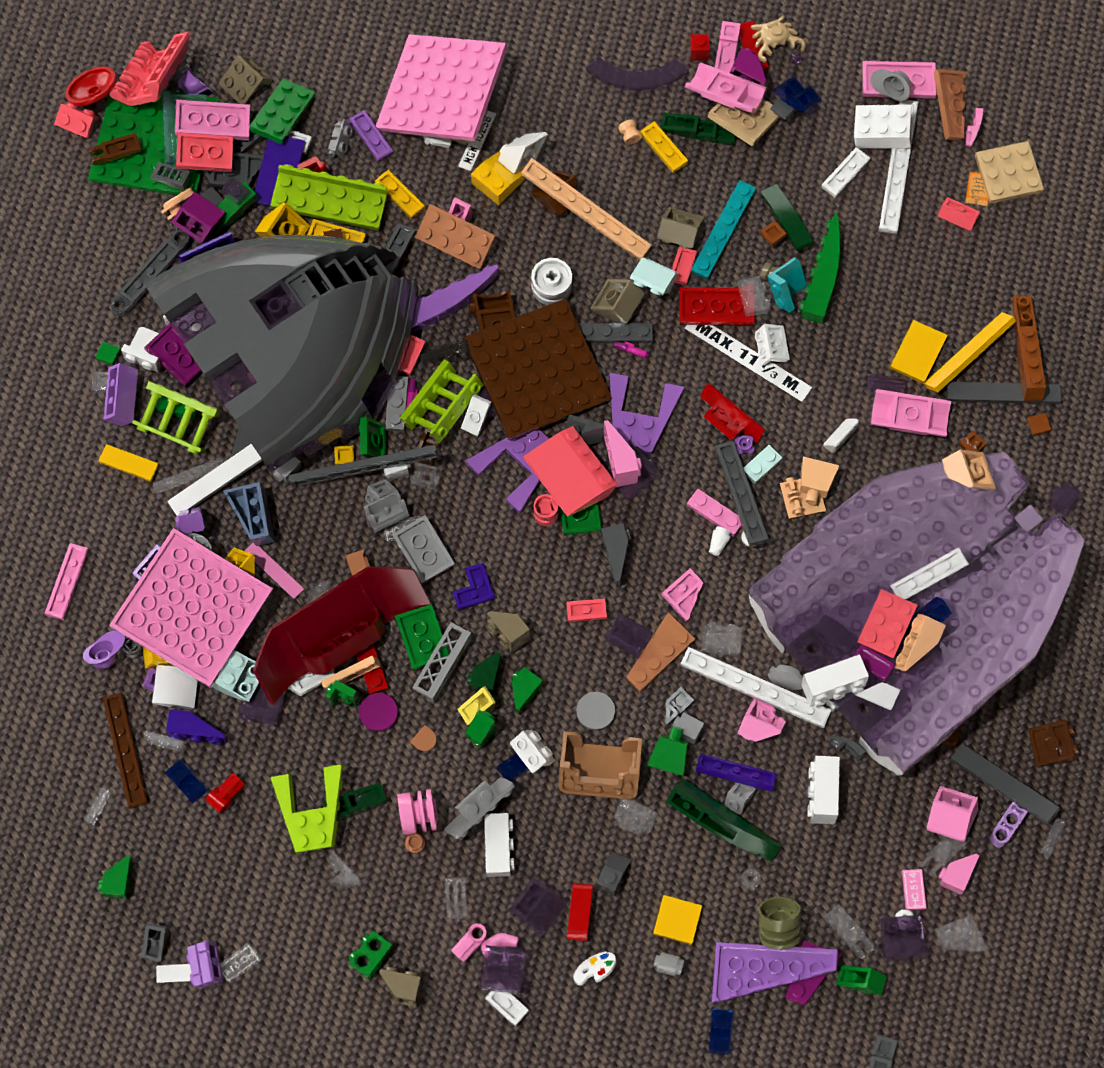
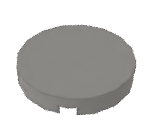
M778 665L777 668L772 666L770 668L768 677L776 685L791 690L803 689L801 684L804 675L802 676L798 669L787 665Z
M589 692L578 701L576 708L577 718L586 729L592 731L605 729L614 719V703L605 693Z

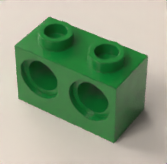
M374 931L364 936L361 941L362 946L358 951L355 949L348 958L350 960L349 966L367 980L371 979L393 950V945ZM374 942L381 944L380 949L377 951L370 949L371 944ZM362 958L369 960L368 965L365 967L358 965V961Z

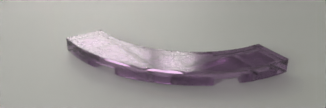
M600 57L586 67V71L601 82H606L626 90L656 89L659 86L671 84L688 73V69L676 58L662 67L647 71L620 69L610 65Z

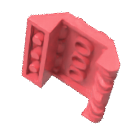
M189 32L174 35L166 50L156 51L149 41L142 42L135 52L136 57L130 60L119 78L120 82H116L111 90L110 96L129 106L156 102L161 97L164 88L168 86L170 78L176 73L178 65L184 59L183 57L188 50Z

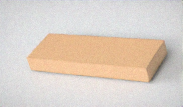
M370 656L321 680V683L326 689L331 683L334 684L335 680L345 684L380 667V661L376 657Z

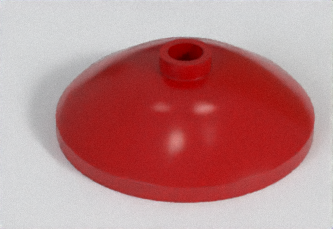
M96 67L83 72L68 85L65 92L68 102L77 106H87L103 100L115 86L116 74L109 67Z

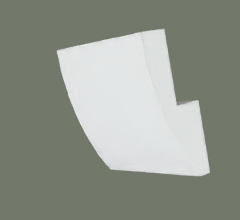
M157 665L152 703L166 707L176 706L192 710L195 707L198 680L177 667Z

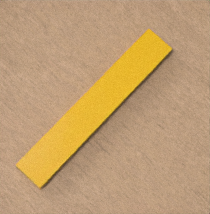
M1001 312L924 383L925 387L937 393L941 391L1016 322L1014 316Z

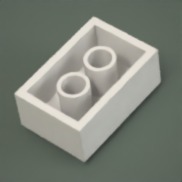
M856 105L855 147L911 148V105Z
M857 655L804 674L801 685L809 705H816L818 707L826 704L829 699L834 698V700L845 697L846 693L862 691L863 687L866 686L869 675L861 656Z
M815 756L814 762L810 763L808 778L812 779V781H810V786H808V798H811L807 808V817H811V823L835 824L838 817L840 757Z

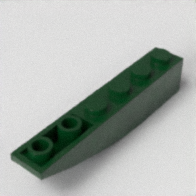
M684 778L674 787L666 801L669 805L713 834L769 861L774 859L782 846Z

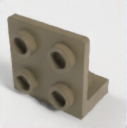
M238 55L219 81V85L239 104H247L260 85H270L273 79L250 57Z

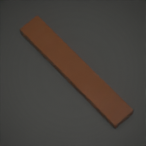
M122 692L102 697L128 808L132 809L147 805V796Z

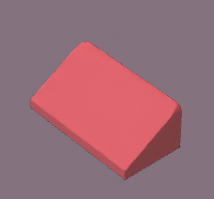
M947 197L941 206L938 216L971 231L980 215V211Z

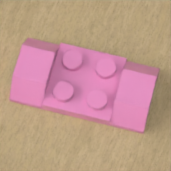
M701 62L695 77L690 83L685 84L686 89L701 94L702 97L731 108L736 107L753 115L761 105L767 88Z
M876 389L871 425L926 436L929 434L946 437L951 401Z

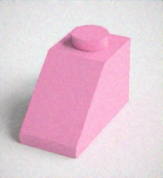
M973 854L949 863L947 868L943 867L938 877L942 879L939 885L962 895L979 855Z

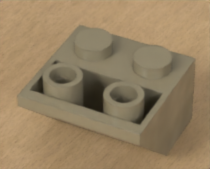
M494 611L487 613V629L492 636L496 635L500 639L499 644L505 651L509 650L512 654L530 641V629L518 614Z
M386 967L385 970L380 969L381 979L396 1003L417 1008L422 987L421 977L411 971H406L405 974L397 972L398 969Z

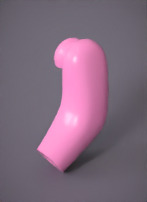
M498 933L481 944L482 953L485 956H490L498 948L517 947L519 937Z

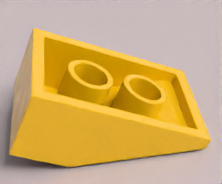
M500 151L483 161L471 173L472 184L498 206L526 179L520 174L523 169L513 174L498 161L501 154Z

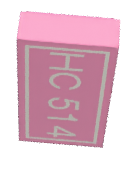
M922 869L902 870L905 910H926Z

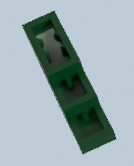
M663 113L662 131L700 141L735 145L736 136L712 120L700 119L699 115Z
M775 184L760 191L761 197L770 207V213L779 223V226L787 233L786 238L796 251L813 244V240L778 185Z

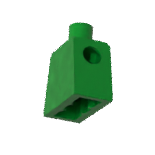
M672 726L669 736L661 734L647 766L684 775L688 742L681 740L682 728Z

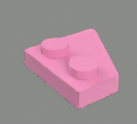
M690 568L662 592L661 595L686 622L690 618L703 582Z

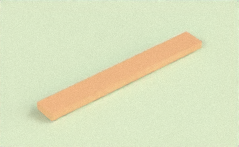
M533 158L530 159L520 173L639 261L651 247V244Z

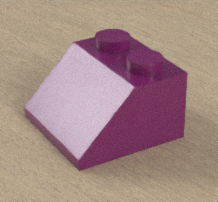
M741 48L729 73L764 86L766 78L759 57L755 55L753 50Z

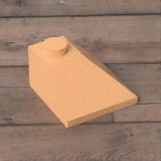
M960 449L942 459L944 471L948 478L970 488L996 489L983 452Z

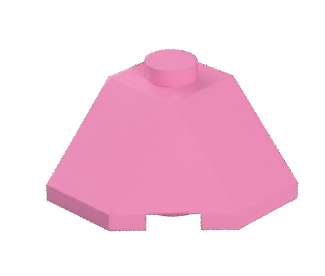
M754 698L744 716L738 734L747 740L756 742L780 734L786 721L782 717H777L775 714L776 709L772 705Z

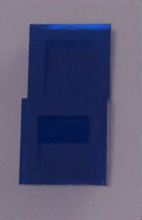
M515 752L512 757L500 763L496 769L503 778L513 781L526 772L528 767Z
M180 759L165 772L192 804L207 792L204 785Z
M712 1009L708 1053L729 1055L733 1011Z

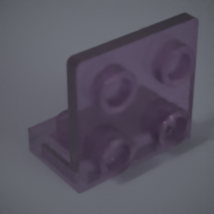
M486 945L480 989L520 994L526 950Z

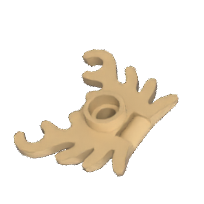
M785 16L769 23L751 26L753 30L758 31L752 38L760 37L755 47L758 48L763 43L758 53L759 60L763 63L767 62V58L763 54L772 55L769 46L776 48L777 45H785L786 41H789L792 49L795 48L796 43H799L802 46L801 51L805 50L806 43L803 39L795 37L798 32L791 28L792 24L788 22L783 23Z

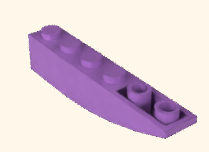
M498 265L487 266L477 274L472 273L462 281L451 283L447 288L437 289L427 297L418 298L415 301L410 334L441 321L472 300L473 294H480L499 275Z

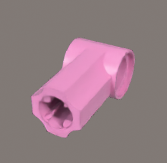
M473 924L451 951L461 961L465 962L487 940L488 933L485 927L481 924ZM482 930L483 936L481 938H473L474 931Z

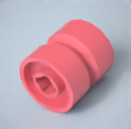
M543 494L538 496L533 504L534 519L541 526H551L558 519V504L551 495Z

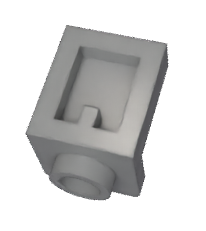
M387 479L368 485L365 500L370 504L397 489Z
M735 783L727 793L724 806L741 815L746 803L755 794L756 788Z

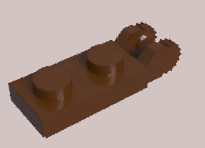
M133 133L103 142L101 145L90 148L88 153L94 156L104 152L103 155L94 157L91 160L92 165L95 166L104 164L106 161L109 162L142 152L137 134Z

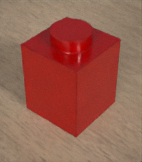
M691 34L690 61H708L710 51L709 34Z

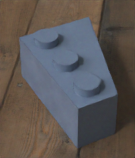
M260 482L224 490V494L228 498L250 540L256 546L275 542L264 486Z

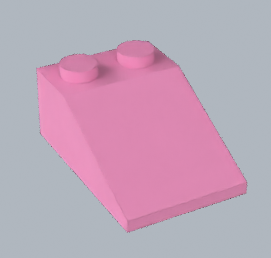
M608 420L604 421L603 435L613 479L617 483L616 487L638 483V476H641L640 469H642L640 458H636L634 450Z

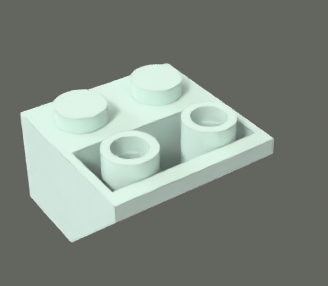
M643 257L631 274L630 279L634 280L633 284L639 287L648 286L651 288L650 291L652 293L664 295L670 293L678 272Z
M234 650L211 687L228 696L249 702L259 683L253 672L256 661Z

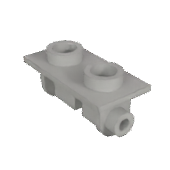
M345 119L335 124L332 138L337 140H330L327 149L329 156L335 157V155H338L341 160L344 159L353 129Z

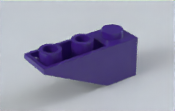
M169 709L166 733L168 737H171V740L182 741V739H190L194 743L210 741L209 743L214 745H221V742L227 743L226 736L191 712Z

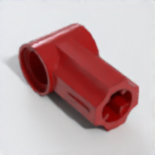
M232 773L219 788L213 789L208 794L205 801L221 814L230 806L232 799L246 785L237 775Z

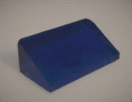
M935 597L912 616L909 624L912 626V622L918 614L928 616L942 623L952 612L942 598Z

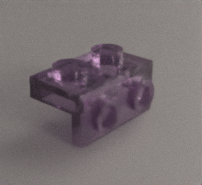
M619 614L615 624L606 634L605 640L638 659L649 643L653 633L628 617Z

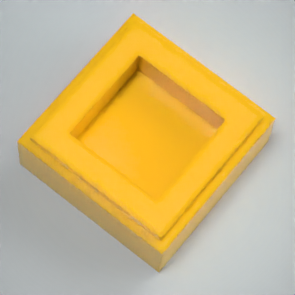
M353 446L334 447L335 465L354 462Z

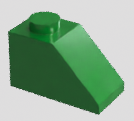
M525 667L521 671L517 670L511 678L513 680L512 688L515 711L518 715H520L543 686V680Z
M130 856L124 857L103 874V879L99 880L98 891H101V895L104 898L127 900L133 864Z
M841 965L836 985L864 994L882 995L886 976L872 968Z

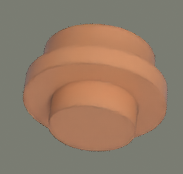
M418 833L410 834L405 840V846L409 852L419 853L424 849L425 840Z

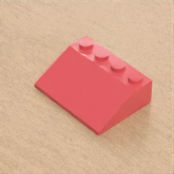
M573 426L557 433L523 457L567 517L608 498L617 486V483Z

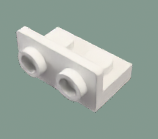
M762 325L755 332L761 365H766L769 361L786 363L790 358L784 326Z

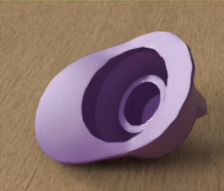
M184 65L186 70L178 80V85L187 95L197 96L208 89L213 92Z
M118 631L107 632L85 649L83 653L84 661L88 664H93L97 670L110 667L116 661L117 652L123 647L125 636Z

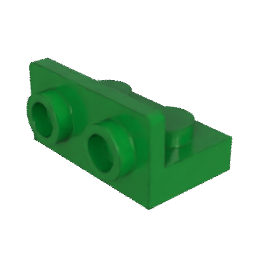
M335 680L334 684L331 683L326 690V698L333 707L339 697L341 698L340 701L348 706L351 704L357 706L360 701L356 690L338 680Z

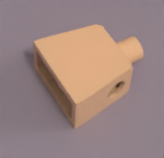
M803 457L800 492L807 494L806 503L816 505L818 497H827L839 465Z

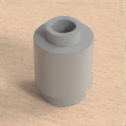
M661 952L660 955H656L653 966L657 967V972L680 976L684 960L679 959V956Z

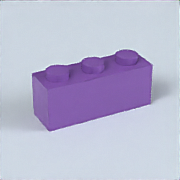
M122 363L108 367L104 409L105 421L119 426L133 422L135 417L134 408L138 369Z

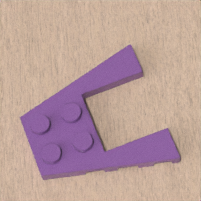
M610 373L613 427L634 452L651 455L673 409H675L683 393L684 387L665 383L659 417L622 411L628 376Z
M539 429L511 440L505 438L469 458L465 463L480 476L506 451L531 475L506 498V502L520 514L524 505L530 499L532 492L540 483L539 478L523 457L549 438Z

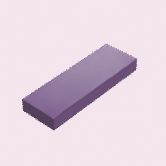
M365 110L349 118V122L378 163L394 154Z

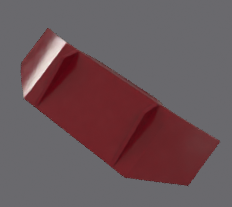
M367 566L272 626L265 637L253 670L270 704L274 705L288 687L306 673L322 674L329 672L378 641L385 632V623L396 615L430 605L431 601L415 569Z

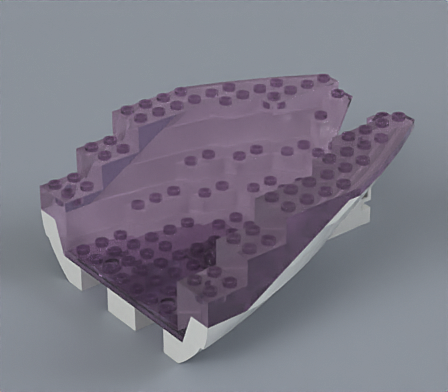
M1005 452L985 455L996 487L994 490L970 488L948 478L944 471L943 461L875 478L815 524L812 534L783 555L780 565L750 587V604L770 640L782 654L788 651L802 669L809 673L855 655L860 647L857 641L881 589L895 595L890 586L891 584L960 547L969 565L905 599L916 604L917 608L893 659L880 653L878 654L896 665L897 656L902 652L904 640L909 635L912 629V622L918 614L928 616L946 625L939 643L906 672L894 667L885 682L867 672L869 677L862 691L881 682L900 689L892 709L889 710L855 695L857 693L853 692L846 693L845 697L834 700V698L829 699L826 703L833 713L838 709L861 736L858 743L866 750L870 757L885 768L893 771L896 775L905 773L940 745L955 729L1035 658L1060 608L1085 540L1072 525L1069 527L1057 513L1041 525L1043 518L1031 504L1016 516L1009 509L1030 483L1017 470L1018 466ZM815 645L818 652L811 654L808 652L807 647ZM865 704L868 706L869 711L861 713L858 710V706Z

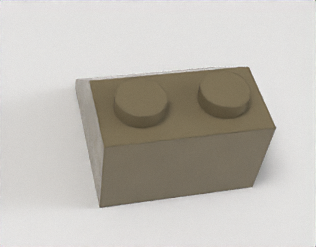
M668 207L662 217L657 238L661 239L664 243L679 244L681 248H693L704 217Z
M607 279L590 309L615 323H628L645 293L637 285L633 284L632 280Z

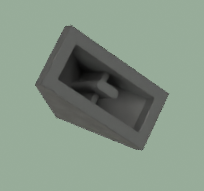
M146 923L142 958L158 962L162 961L170 934L167 927Z

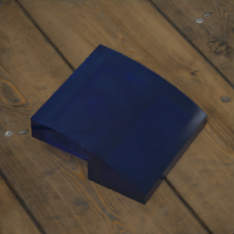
M795 76L773 90L786 104L801 112L806 111L821 100V97L811 86L804 88Z

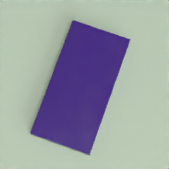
M287 137L283 144L270 139L267 140L255 188L258 200L253 204L270 207L279 173V165L284 166L288 164L297 168V165L301 163L305 140Z

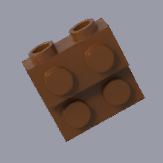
M1066 719L1028 728L1036 767L1078 760L1077 755L1080 754L1079 746L1077 743H1074L1072 737L1076 735L1075 728Z

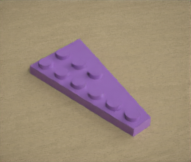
M716 942L712 1003L836 972L838 950L803 947L776 950L764 945Z

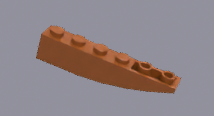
M1013 296V316L1016 320L1014 323L1023 400L1040 401L1043 400L1046 384L1032 296Z

